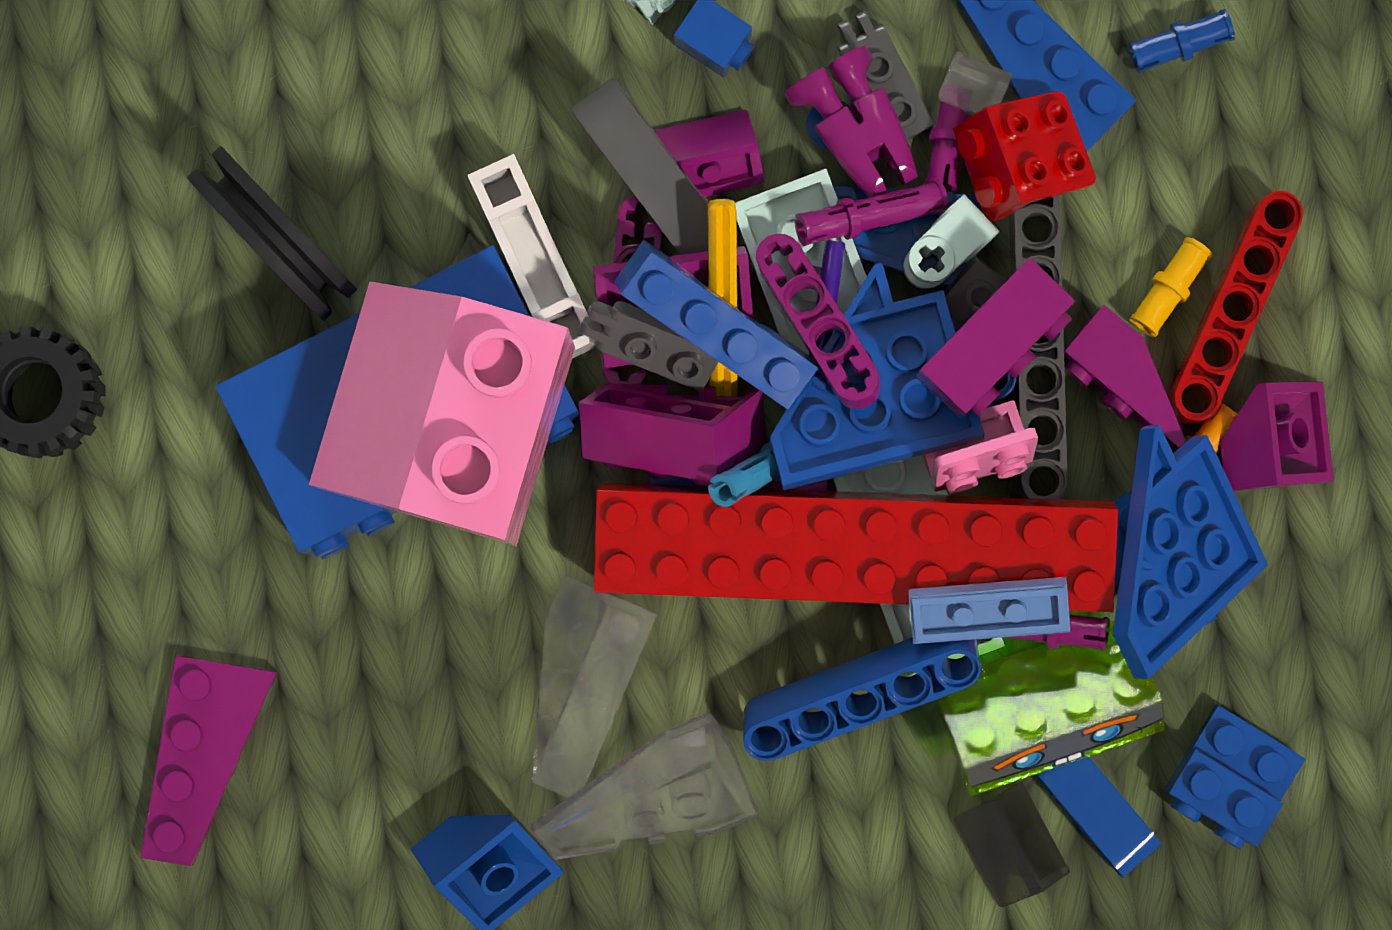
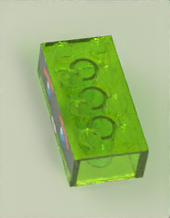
M1114 621L1110 622V627L1106 630L1109 631L1106 651L1061 644L1059 649H1050L1046 643L981 665L980 676L973 685L935 700L938 714L970 796L1165 730L1163 700L1153 677L1151 676L1149 679H1134L1113 637Z

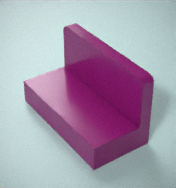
M740 110L654 131L703 197L765 183L758 143L747 110Z

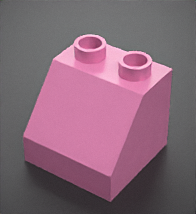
M369 282L309 485L517 546L575 350L568 327L462 296Z

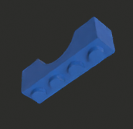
M643 240L614 281L622 296L786 409L791 407L818 370L817 365L807 353L768 326L758 323L733 307L697 280L685 268L645 240Z

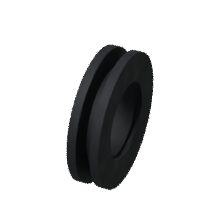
M220 146L211 155L225 176L216 183L201 171L195 169L187 179L320 319L325 321L333 311L320 290L328 284L349 298L358 289L230 154Z

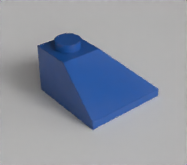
M511 814L450 816L411 848V851L433 886L477 930L496 929L564 873L556 861Z

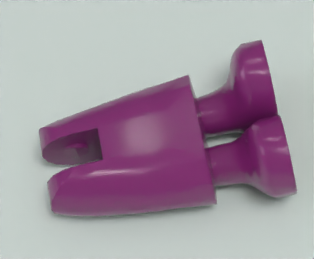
M866 45L840 56L827 67L832 78L843 87L852 101L850 107L843 106L824 67L817 69L796 82L784 92V95L792 106L811 105L819 111L824 120L814 127L815 131L855 184L868 198L887 193L883 180L873 165L874 161L884 156L890 169L902 185H906L916 179L917 171L906 136L884 88L882 87L872 92L868 83L866 72L871 65L872 55Z

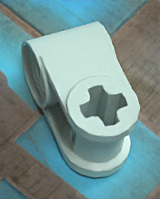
M964 194L932 224L931 229L915 242L905 257L903 264L904 274L908 281L917 288H935L947 279L960 265L972 259L1000 231ZM932 254L937 256L939 261L935 269L930 268L924 272L919 268L918 265L923 259L922 256L925 258Z

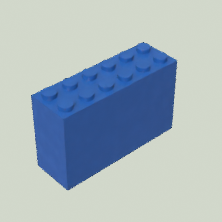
M494 245L409 287L462 296L529 316ZM360 313L215 386L298 552L311 556L315 555L316 558L326 559L348 548L350 545L346 538L360 531L362 534L371 536L388 528L395 523L392 515L397 513L394 510L309 485ZM565 385L548 438L549 444L575 432L576 429L573 423L580 419V414Z

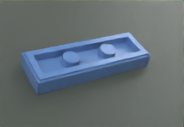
M1066 577L909 589L913 644L1070 632Z

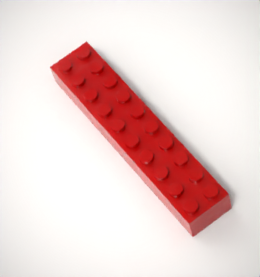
M602 483L597 489L594 593L910 605L909 589L1066 577L1069 611L1114 613L1118 508L1113 501L789 489L783 491V489L762 488L739 499V501L729 507H721L712 500L707 486Z

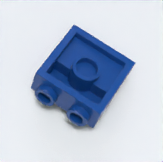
M1215 705L1163 791L1175 798L1170 806L1171 808L1196 823L1201 815L1218 825L1214 834L1241 850L1245 842L1258 847L1284 804L1280 801L1304 763L1305 758L1223 707Z

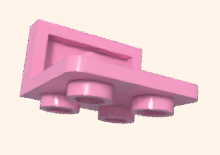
M1014 400L986 408L979 415L984 430L983 440L922 455L935 492L948 489L949 494H956L977 486V479L997 473L998 478L1003 479L1027 470V463L1033 462L1038 436L1035 428L1024 429Z

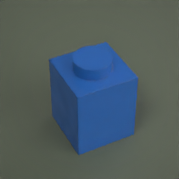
M697 0L674 34V45L723 78L731 67L739 71L755 45L749 42L752 36V26L713 0Z

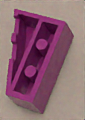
M1029 257L919 370L916 376L960 419L970 409L979 416L1000 394L993 385L1006 372L1015 379L1036 357L1029 348L1042 335L1051 342L1072 320L1065 311L1075 300Z
M604 384L579 402L583 459L603 462L609 468L631 467L647 470L652 476L665 477L674 475L690 478L699 485H713L710 482L711 478L724 471H728L735 465L748 459L766 444L763 392L755 387H747L746 395L741 397L716 396L715 386H705L702 392L698 391V395H668V385Z

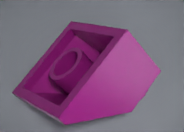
M1323 382L1257 384L1220 441L1222 452L1220 463L1233 491L1334 482Z

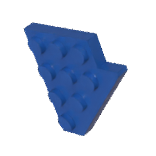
M874 264L845 312L844 317L878 371L881 390L877 400L870 406L862 409H852L843 405L818 368L791 407L786 409L770 436V443L784 491L983 440L984 430L979 416L970 409L960 419L916 376L919 370L955 334L944 291L941 290L893 303L883 264ZM834 330L822 351L834 353L840 350L845 343V336L842 332ZM848 360L845 364L841 365L846 372L849 383L846 389L854 387L858 393L866 389L864 380L869 376L860 379L852 369L850 360Z
M1160 425L1144 426L1139 432L1113 637L1134 679H1149L1268 566L1208 436H1192L1173 453Z

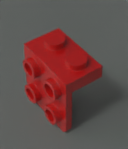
M1055 91L988 106L953 128L959 153L964 159L975 189L976 199L981 205L984 216L990 222L1003 219L1031 202L1083 190L1095 183L1096 176L1068 100L1062 92Z

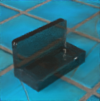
M1023 781L1008 787L989 801L954 817L956 827L1000 907H1005L1039 894L1070 873Z

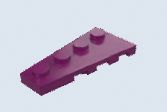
M175 656L140 858L187 866L195 864L220 807L223 794L234 775L241 753L250 733L255 727L269 689L273 686L278 672Z

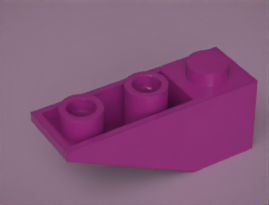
M1103 305L1064 349L1065 372L1083 387H1087L1091 383L1106 396L1102 399V403L1121 419L1125 420L1128 416H1131L1143 427L1160 425L1174 453L1186 440L1144 338L1108 307Z

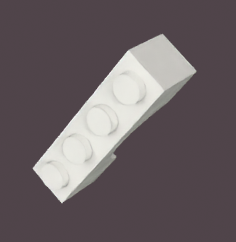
M512 154L468 174L467 176L532 317L568 327L575 345L572 358L596 348L595 340L582 334L579 329L583 319L588 316L587 311L562 261L515 155Z

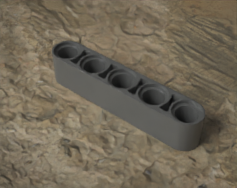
M613 77L571 107L573 113L678 253L683 255L708 251V202ZM748 257L750 279H752L757 273Z

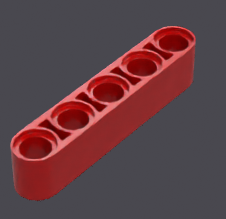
M1271 192L1254 205L1246 219L1168 393V399L1180 423L1189 425L1206 420L1216 412L1302 222V205L1297 197L1289 192ZM1275 205L1284 211L1287 219L1284 229L1273 228L1267 223L1264 215L1266 206ZM1253 250L1263 255L1266 261V270L1263 275H1255L1247 270L1244 265L1246 251ZM1226 296H1235L1243 301L1246 313L1242 321L1231 320L1226 316L1223 309ZM1206 342H1217L1224 349L1225 361L1221 367L1210 366L1204 360L1202 350ZM1186 387H1194L1202 392L1205 404L1200 413L1189 412L1183 406L1181 397Z

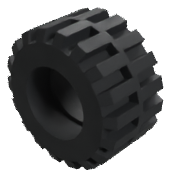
M20 327V332L18 333L7 331L0 334V447L7 449V451L32 458H42V456L57 457L63 455V450L65 449L75 450L82 445L80 439L84 435L91 436L97 427L92 425L96 416L102 417L105 407L99 404L100 396H106L105 385L99 382L98 376L103 375L99 365L92 362L90 359L92 355L84 347L49 329L42 328V330H37L33 327ZM37 364H46L53 367L60 377L62 384L60 403L56 410L46 419L36 423L25 422L18 417L13 408V385L18 376L27 368Z

